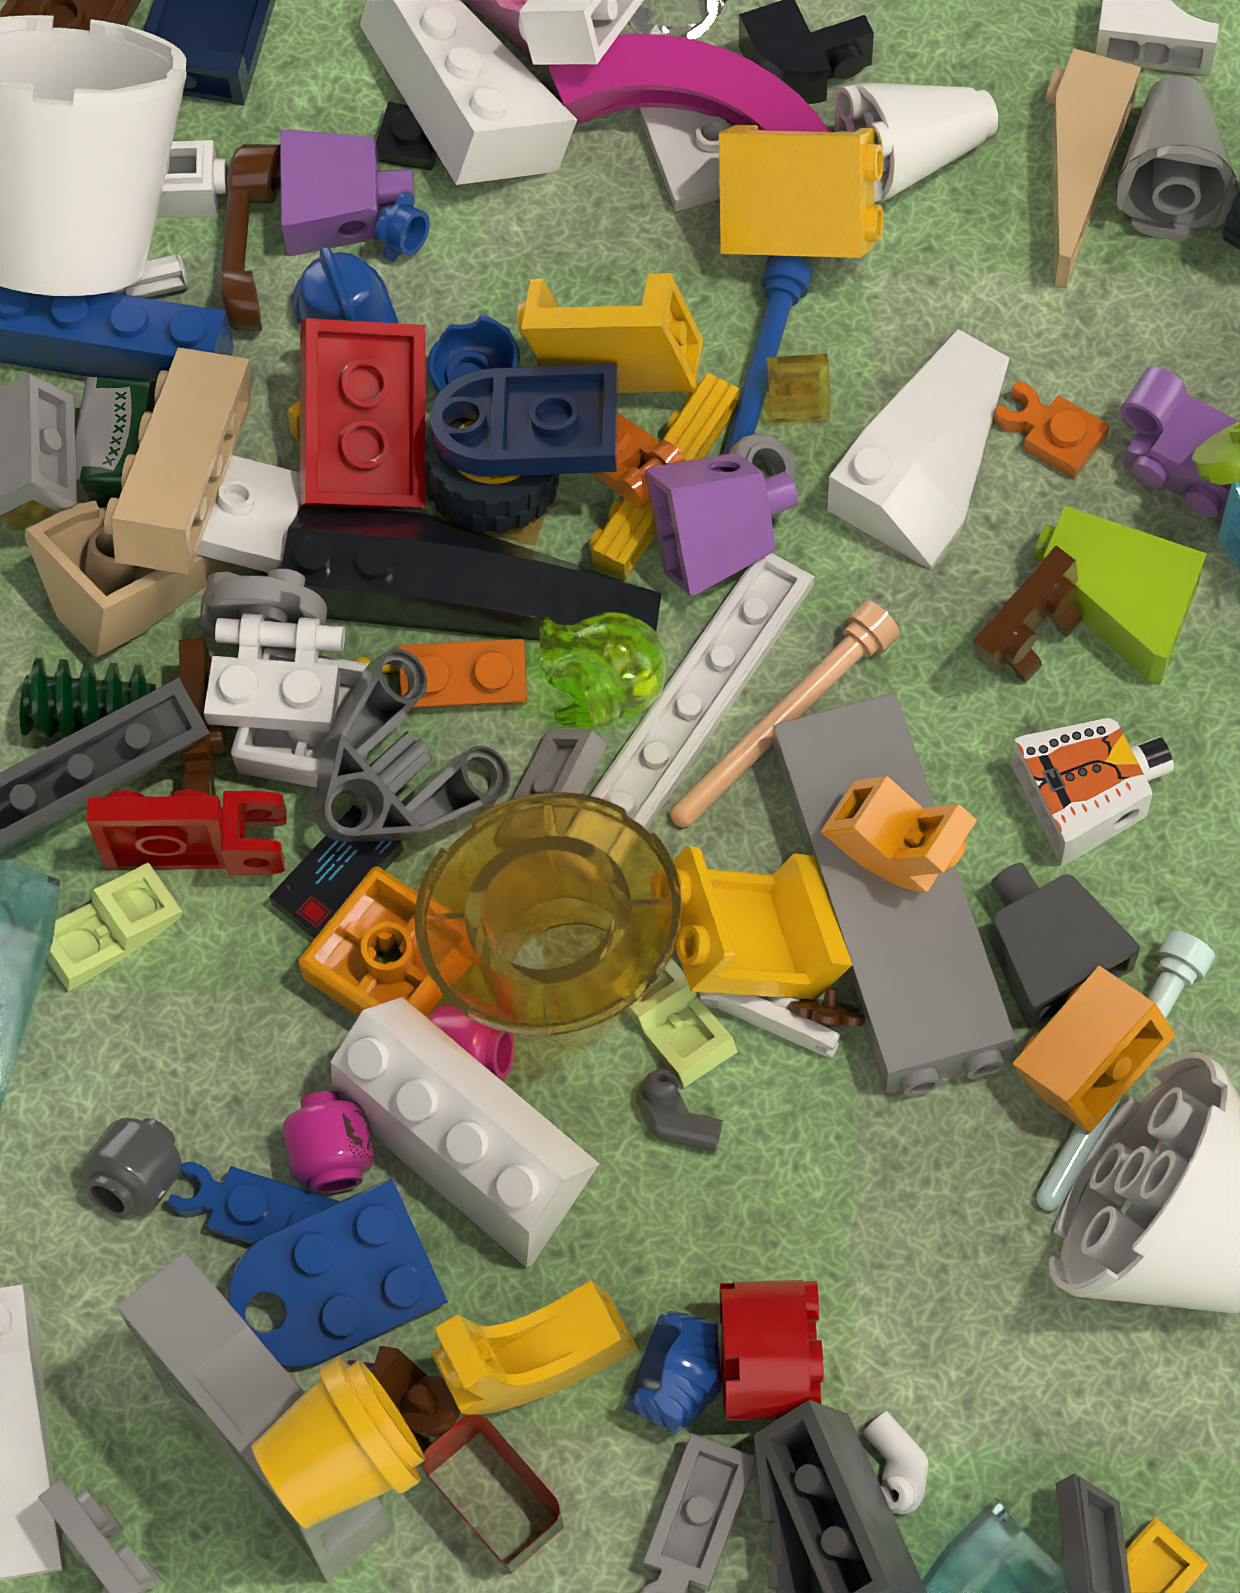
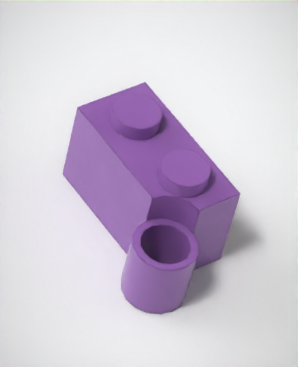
M1155 366L1146 368L1120 407L1123 419L1132 428L1139 431L1126 451L1124 467L1131 470L1133 476L1143 485L1153 489L1163 487L1184 498L1187 505L1196 513L1209 518L1216 516L1223 518L1231 484L1217 485L1210 483L1209 480L1202 481L1198 476L1192 456L1195 449L1206 439L1239 421L1188 395L1184 383L1169 370Z

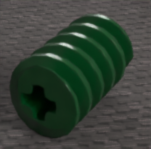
M35 657L29 675H26L22 687L19 710L21 734L27 736L35 725L40 737L52 738L60 726V730L66 738L157 690L156 685L146 682L142 665L135 664L129 681L125 682L121 679L118 664L110 663L104 679L97 680L92 661H85L79 678H72L68 660L60 659L54 676H47L44 659Z

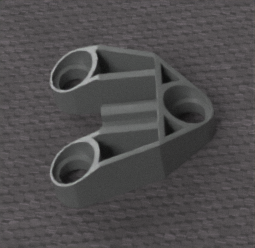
M391 649L368 664L322 743L314 815L319 829L330 839L337 841H406L500 798L506 794L510 786V773L507 764L494 749L486 746H474L452 758L441 770L428 776L402 801L395 794L432 760L426 752L428 747L421 739L415 740L409 732H405L370 765L363 759L373 747L408 717L406 713L423 697L427 690L425 669L414 655L403 649ZM393 664L404 670L409 683L404 697L393 692L385 682L382 673L383 665ZM467 761H479L489 770L491 784L485 794L474 787L470 781L466 770ZM346 793L352 795L359 802L362 815L356 827H343L333 818L331 804L336 794Z

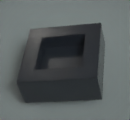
M388 102L376 141L378 160L380 162L432 171L437 153L409 106Z

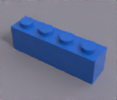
M0 286V363L87 377L154 379L157 382L161 370L169 371L178 347L232 356L234 344L225 310L110 292L85 296H47Z

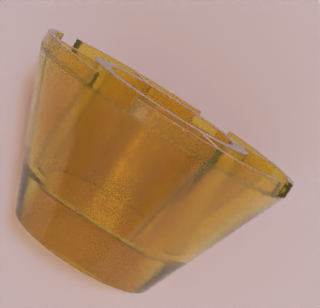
M568 792L539 793L515 798L482 812L470 820L472 827L460 836L447 850L441 847L428 867L419 888L415 908V935L420 955L430 978L441 994L455 1008L471 1019L502 1032L555 1046L582 1045L606 1036L628 1017L667 966L679 938L683 909L682 894L676 868L670 854L654 832L651 834L642 825L627 816L626 809L598 797ZM587 925L606 932L601 942L591 952L565 966L551 969H534L512 963L515 956L526 943L540 933L555 927Z

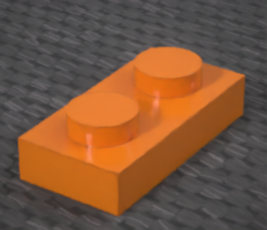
M524 639L399 645V649L410 652L420 661L427 676V690L411 709L528 703ZM400 668L401 697H404L409 683L407 675Z

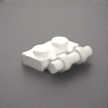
M244 613L241 619L218 618L215 628L216 643L238 644L239 652L238 658L212 656L204 708L206 723L210 725L329 733L335 722L341 674L339 665L318 664L319 650L343 652L345 628L342 626L321 625L319 618L300 617L298 623L264 621L262 614ZM263 646L296 649L295 661L262 660Z

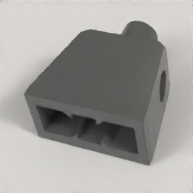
M1016 863L1005 868L992 879L990 885L1005 907L991 917L988 940L1029 1029L1055 1015L1066 1003L1072 990L1084 983L1098 966H1101L1117 978L1134 970L1140 950L1139 945L1074 876L1064 874L1039 888L1024 864Z

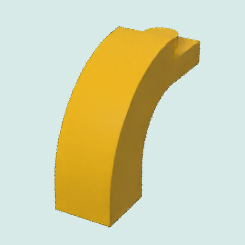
M590 1280L549 1305L506 1323L481 1326L457 1314L434 1328L442 1346L432 1351L431 1354L460 1412L467 1415H483L512 1409L554 1394L614 1364L638 1350V1347L608 1290Z

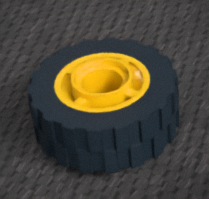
M460 418L452 421L448 426L466 428L473 425L476 420ZM432 432L430 435L427 434L424 453L426 493L429 500L434 501L435 509L442 516L446 515L449 517L453 524L461 528L463 526L472 528L473 532L484 533V531H496V534L508 533L509 529L517 527L521 529L528 526L529 522L533 519H539L546 513L548 504L553 503L556 497L559 474L494 477L471 475L455 469L444 461L435 448Z

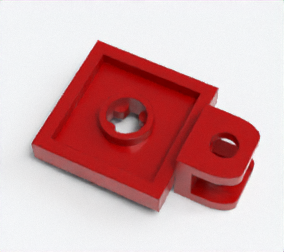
M192 789L179 790L172 793L171 796L145 797L135 791L118 790L110 792L106 797H88L86 822L106 870H134L149 862L154 870L227 869L229 876L271 875L285 871V857L281 848V842L271 839L246 838L247 828H270L283 826L287 823V809L283 795L271 791H223L222 806L218 796H209L205 792Z

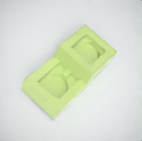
M148 862L93 889L91 903L37 929L35 944L67 991H70L156 938L181 918L182 910Z
M658 942L605 976L607 985L684 1088L738 1052L733 1037L698 998L697 993L690 991L685 973Z

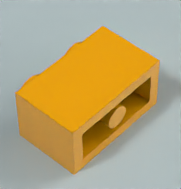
M1098 966L1084 983L1072 990L1066 1003L1047 1025L1027 1041L1022 1053L1012 1064L1033 1093L1090 1134L1173 1040L1176 1034L1155 1002L1101 966Z

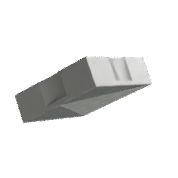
M185 1251L117 1306L157 1380L327 1583L391 1529L384 1508L377 1497L314 1524L308 1529L303 1528L284 1506L262 1472L253 1454L251 1444L257 1441L305 1392Z

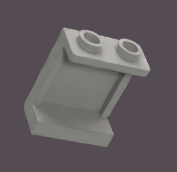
M30 373L0 388V515L31 500L58 512L77 504L74 395Z

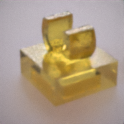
M827 353L766 357L770 423L830 419V378Z

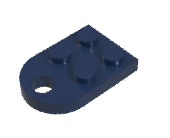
M617 364L491 368L465 374L449 383L438 394L432 405L430 423L435 448L449 465L457 470L476 476L494 477L617 472ZM460 418L476 420L473 425L466 428L448 426L452 421Z

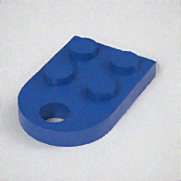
M392 1178L279 1229L255 1242L246 1250L236 1264L228 1290V1303L246 1322L281 1365L298 1367L324 1361L448 1303ZM263 1292L276 1294L285 1305V1315L282 1322L276 1328L269 1331H260L253 1328L248 1323L245 1315L246 1306L250 1299Z

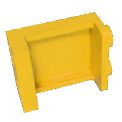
M734 125L720 132V254L861 258L873 250L875 241L879 242L881 240L884 225L882 206L875 205V181L881 180L884 155L882 145L875 144L874 128H861L856 132L758 130V125Z
M671 273L647 274L643 302L639 306L559 307L544 279L530 280L527 299L522 301L518 308L517 324L521 337L527 339L536 355L538 367L617 364L618 393L695 392L704 339Z
M686 846L655 879L659 900L663 905L676 945L677 955L681 961L691 992L817 1000L825 992L826 987L834 984L852 966L814 855L794 853L771 875L707 869L701 849L699 847Z

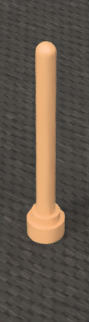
M865 600L847 618L848 627L843 630L845 638L672 808L671 820L676 826L686 828L692 825L773 745V725L800 718L862 656L870 658L874 653L883 654L900 637L899 627L883 608L872 601Z

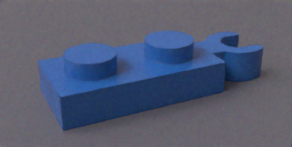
M194 1162L183 1163L181 1173L183 1177L201 1184L198 1194L189 1199L170 1194L168 1198L170 1208L181 1216L197 1217L205 1212L210 1213L211 1216L206 1226L210 1234L250 1247L261 1238L340 1202L230 1166L224 1183L213 1180L210 1172L204 1166Z

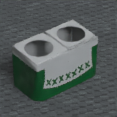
M86 377L78 427L75 434L76 489L79 503L96 501L98 507L102 508L107 507L112 497H120L125 459L128 454L136 455L139 448L138 434L142 416L146 409H154L156 382L154 379Z

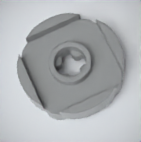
M275 569L270 571L267 576H239L229 572H216L207 578L206 591L202 595L199 623L202 630L214 640L218 618L241 619L244 613L262 614L264 621L298 623L300 617L319 618L321 625H326L327 605L317 593L304 587L305 577L294 570Z

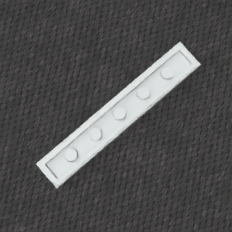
M773 553L749 565L562 835V846L614 876L617 875L814 586L815 576Z

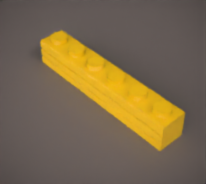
M706 373L699 384L696 383L695 392H687L685 397L686 405L682 411H675L671 415L666 426L667 433L663 440L672 443L681 452L686 461L705 458L735 413L739 402L740 388L732 384L730 385L728 382L720 378L718 379L710 373ZM618 498L614 502L608 515L609 522L604 529L598 528L590 540L589 549H591L593 565L624 581L627 579L657 533L651 500L642 508L635 506L625 498L623 500Z

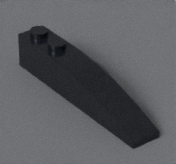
M302 506L288 527L281 569L294 570L305 577L304 587L313 590L325 601L327 605L326 619L654 653L662 596L659 592L483 533L473 532L472 529L466 527L461 528L451 522L427 514L367 508Z

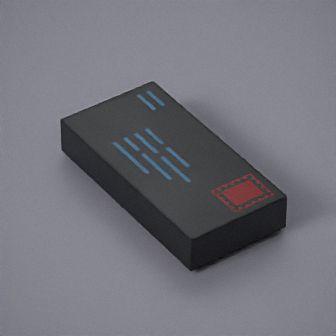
M353 805L337 823L347 828L356 827L360 822L362 811ZM325 835L269 896L271 905L315 939L373 867L379 866L386 870L403 852L402 841H337Z

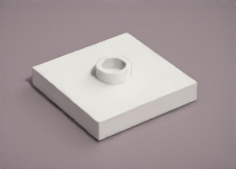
M658 107L640 108L641 122L675 212L720 199L719 133L734 125L721 117L709 116L695 111Z
M233 455L223 483L219 487L218 496L197 555L267 573L275 569H281L288 527L298 514L300 507V472Z

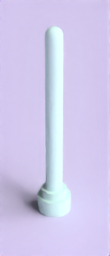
M1172 930L1168 933L1157 953L1160 963L1156 970L1160 976L1147 997L1156 1003L1165 1019L1182 989L1191 988L1194 981H1202L1216 957L1214 951L1203 941L1188 933ZM1119 1101L1090 1134L1077 1124L1075 1125L1037 1192L1036 1200L1043 1210L1054 1211L1062 1205Z

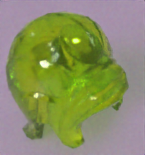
M618 612L602 613L574 625H558L551 621L548 616L543 619L539 631L541 663L545 679L549 685L568 693L574 699L571 705L555 712V723L580 729L609 726L616 720L624 719L649 709L661 694L667 671V657L658 635L643 621L628 614Z

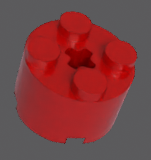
M799 1279L720 1283V1351L725 1421L777 1420L807 1400L822 1404L820 1382L824 1380L822 1340H817L816 1322H819L817 1280L803 1281Z

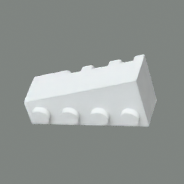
M460 0L366 1L359 25L456 185L552 173L559 170L577 119Z

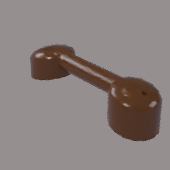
M243 144L236 149L230 160L226 177L227 205L222 265L218 280V299L221 310L226 311L231 328L234 330H263L253 271L245 270L250 203H273L277 197L281 184V144Z

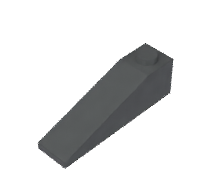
M177 678L0 772V857L85 810L88 797H106L110 792L117 791L210 736L181 680Z

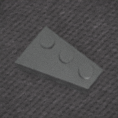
M807 1400L754 1434L762 1522L769 1524L773 1565L767 1566L769 1589L776 1590V1593H927L848 1413Z

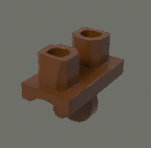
M379 1346L375 1363L363 1362L382 1385L403 1416L423 1454L431 1445L429 1437L445 1433L456 1423L461 1412L443 1377L439 1375L428 1376L402 1351L393 1347ZM348 1360L347 1363H348L349 1366H350V1365H352L353 1363H355L356 1361H355V1360Z

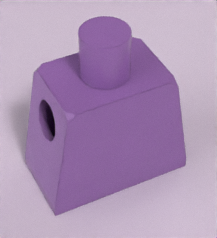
M290 129L280 130L281 227L287 256L320 251L321 248L326 246L331 249L379 239L375 236V227L381 213V207L391 204L395 205L397 196L404 191L412 193L415 197L413 169L380 171L376 141L370 137Z
M729 453L655 466L645 470L664 573L689 596L706 590L771 554L776 545L771 516L798 505L797 490L788 473L782 472L764 479L761 470L739 454Z

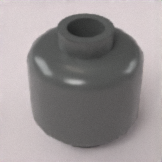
M121 1118L111 1123L86 1155L82 1165L86 1181L85 1190L91 1201L106 1213L120 1218H125L129 1215L140 1216L153 1211L176 1181L182 1168L180 1153L174 1145L175 1137L164 1124L151 1118H145L142 1121L135 1118Z

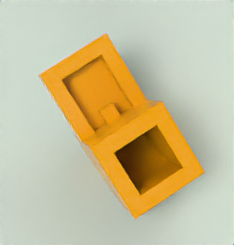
M888 776L853 781L822 828L821 833L853 861L868 871L898 887L915 892H928L939 873H944L952 868L963 856L967 846L964 840L977 819L960 804L923 808Z

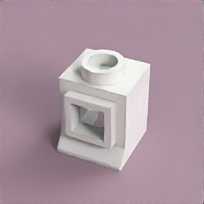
M213 140L172 142L156 218L218 216V194H227L226 177L228 164L226 158L217 159Z

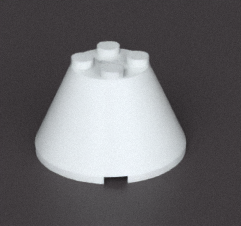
M1190 1052L1172 1059L1154 1072V1077L1160 1080L1161 1083L1142 1102L1129 1096L1105 1126L1063 1201L1053 1233L1064 1239L1060 1260L1055 1256L1049 1259V1270L1053 1282L1059 1288L1075 1297L1225 1313L1240 1312V1095L1218 1062L1204 1053ZM1090 1179V1181H1089V1183H1088V1185H1087V1187H1086V1189H1085V1191H1084V1193H1083V1196H1082V1198H1081V1200H1080V1202H1079V1196H1080V1194H1081V1192H1082V1190H1083V1188H1084L1086 1182Z

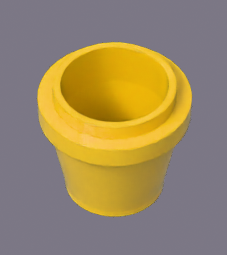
M337 1356L319 1368L321 1378L257 1441L251 1444L253 1454L271 1487L290 1514L305 1529L392 1490L403 1494L421 1482L416 1466L425 1461L422 1449L387 1392L361 1360L349 1366L342 1357Z

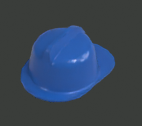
M328 246L321 248L319 258L313 260L303 271L292 294L293 312L298 326L305 318L399 323L384 281L377 271L357 256L342 252L333 253Z

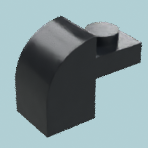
M781 0L739 14V48L743 57L776 75L797 92L807 104L827 101L828 79L834 77L837 79H848L860 73L864 67L872 65L874 32L866 15L810 32L795 0Z

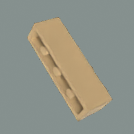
M178 347L169 371H160L156 382L153 413L144 412L138 434V451L136 455H127L122 471V492L119 498L112 497L109 500L105 513L104 531L106 535L113 536L115 563L189 575L215 505L219 487L223 483L252 404L250 359Z

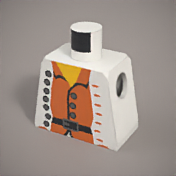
M1112 718L1080 723L1015 738L1010 765L1060 866L1070 863L1145 818L1152 799V791L1148 781L1174 771L1171 752L1161 736L1130 747L1118 722Z

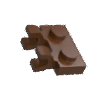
M1057 545L1050 551L973 640L977 659L996 674L1007 663L1015 671V675L1023 682L1027 683L1042 667L1040 658L1031 649L1038 636L1034 632L1046 617H1049L1056 625L1057 631L1067 638L1083 619L1080 610L1072 602L1079 589L1076 585L1078 573L1075 559Z

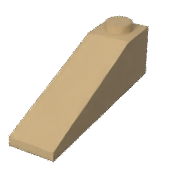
M1073 48L1065 70L1054 69L1045 102L1054 104L1051 124L1055 285L1066 288L1134 105L1141 71L1139 66Z

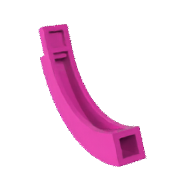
M656 34L618 35L598 64H547L564 106L577 119L576 125L605 114L627 109L658 107L683 109L709 116H717L732 125H758V130L830 132L819 115L805 100L776 75L745 57L694 39Z

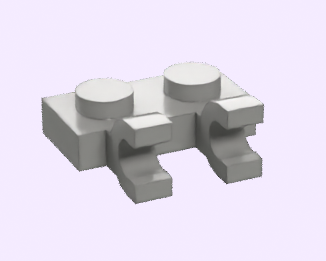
M60 1479L38 1496L64 1531L62 1541L79 1564L85 1560L104 1585L102 1593H145L148 1589L153 1592L164 1583L148 1560L145 1558L138 1559L127 1543L116 1551L113 1550L104 1537L110 1535L113 1538L124 1528L106 1505L99 1506L86 1488L74 1497Z

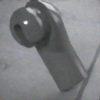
M659 1069L648 1073L644 1078V1085L639 1090V1106L653 1132L664 1141L716 1152L723 1120L690 1113L677 1090L680 1082L670 1071Z

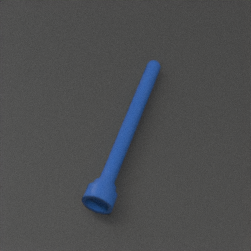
M770 255L767 259L761 284L765 288L764 295L768 301L724 454H729L731 447L742 437L755 434L790 308L798 304L800 298L807 295L813 275V268L806 260L798 256Z

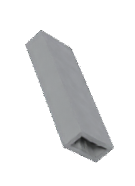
M896 692L773 725L772 750L806 854L815 856L852 962V966L846 971V975L859 1013L865 1016L863 1027L885 1094L903 1090L905 1096H918L939 1087L943 1078L966 1072L967 1078L978 1079L1000 1071L1005 1066L1004 1062L1012 1058L1016 1038L956 865L944 873H939L928 892L910 891L898 887L861 867L821 833L822 828L855 780L888 776L923 808L935 807Z

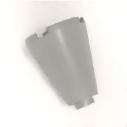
M1169 76L1157 81L1150 88L1116 185V204L1120 212L1122 209L1131 218V226L1137 231L1158 239L1185 240L1197 237L1198 228L1213 222L1214 229L1225 222L1237 195L1236 176L1206 91L1198 81L1186 76Z

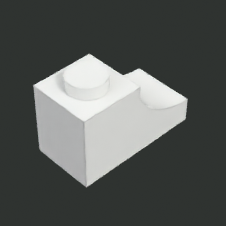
M1102 0L1095 54L1141 68L1210 76L1219 24L1207 22L1187 14L1176 6L1172 0Z

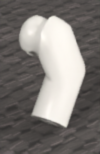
M886 1411L868 1425L863 1435L886 1460L880 1487L891 1512L900 1515L910 1514L919 1507L925 1497L929 1460L919 1445L896 1419Z

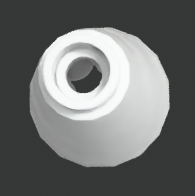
M859 82L837 89L835 96V132H856L861 128H874L875 144L882 145L884 165L881 180L875 181V203L893 197L985 142L987 137L993 136L998 128L996 104L992 96L985 90L976 91L969 87Z

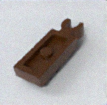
M204 638L179 640L180 680L210 733V736L182 752L185 761L184 790H199L207 793L209 796H216V755L226 754L227 737L224 725L207 724L204 716L212 659Z

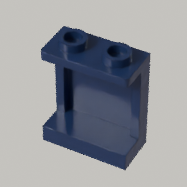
M154 0L144 31L172 43L185 55L186 81L182 96L245 106L276 0Z

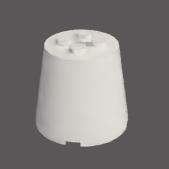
M25 15L0 17V286L47 296L95 295L128 287L141 279L145 272L186 81V57L179 48L165 39L120 24L91 19L90 31L53 28L54 16Z

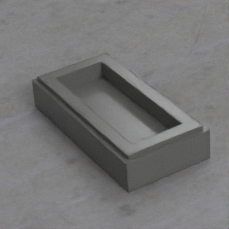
M1075 1473L1055 1483L1068 1593H1131L1120 1502Z

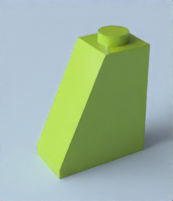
M1064 505L1056 527L1048 524L1044 525L1033 559L1042 562L1056 545L1075 559L1078 573L1076 585L1079 589L1072 602L1082 614L1083 619L1081 622L1148 681L1160 685L1199 585L1207 553Z

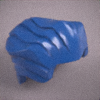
M668 1311L666 1315L660 1314L624 1408L637 1415L641 1414V1417L650 1422L654 1420L656 1425L661 1428L667 1427L668 1432L672 1435L677 1434L691 1424L693 1419L698 1418L705 1411L707 1404H712L717 1394L721 1392L722 1377L717 1321L677 1311Z

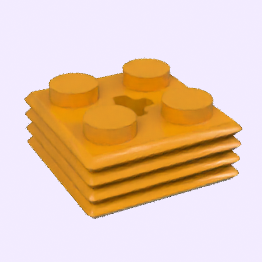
M375 866L367 873L299 957L298 963L304 980L358 1017L365 1009L401 997L427 1017L477 954L478 943L476 933L470 927L381 867ZM396 948H399L401 954L399 960L396 962L388 961L385 964L379 963L377 953L380 950L390 954Z

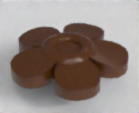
M826 987L824 1000L801 999V1001H792L790 1005L792 1013L822 1025L862 1026L865 1022V1016L859 1013L857 1007L836 1003L839 989L833 987Z

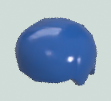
M480 315L476 321L467 324H451L441 334L439 341L434 344L429 352L428 379L438 396L449 383L465 374L483 369L519 367V347L510 329L489 316Z

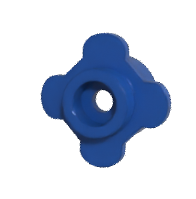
M407 191L401 192L397 196L395 205H388L382 210L376 223L375 236L382 240L384 245L383 257L389 261H395L400 254L411 256L417 253L425 243L429 233L430 220L428 214L413 206L415 197Z

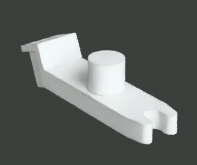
M700 992V1000L707 1008L720 1009L827 1058L832 1059L839 1046L840 1034L790 1011L791 1002L800 1001L799 998L768 997L765 1000L752 995Z

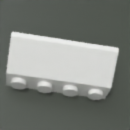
M403 997L363 1010L331 1060L332 1091L339 1092L340 1100L356 1102L362 1107L368 1118L371 1134L526 1268L531 1266L537 1259L599 1165L595 1159Z

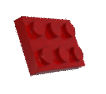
M305 318L300 322V506L421 510L425 508V325Z

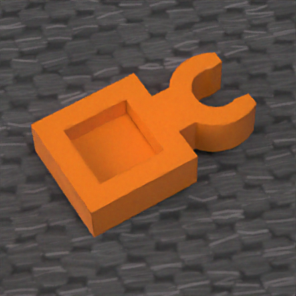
M1016 382L1013 385L1011 398L1023 404L1025 409L1020 412H1012L999 404L994 413L995 423L1003 430L1014 433L1023 431L1028 433L1024 441V450L1073 479L1078 476L1108 436L1110 426L1059 395L1047 407L1040 403L1037 392L1031 386L1022 382Z

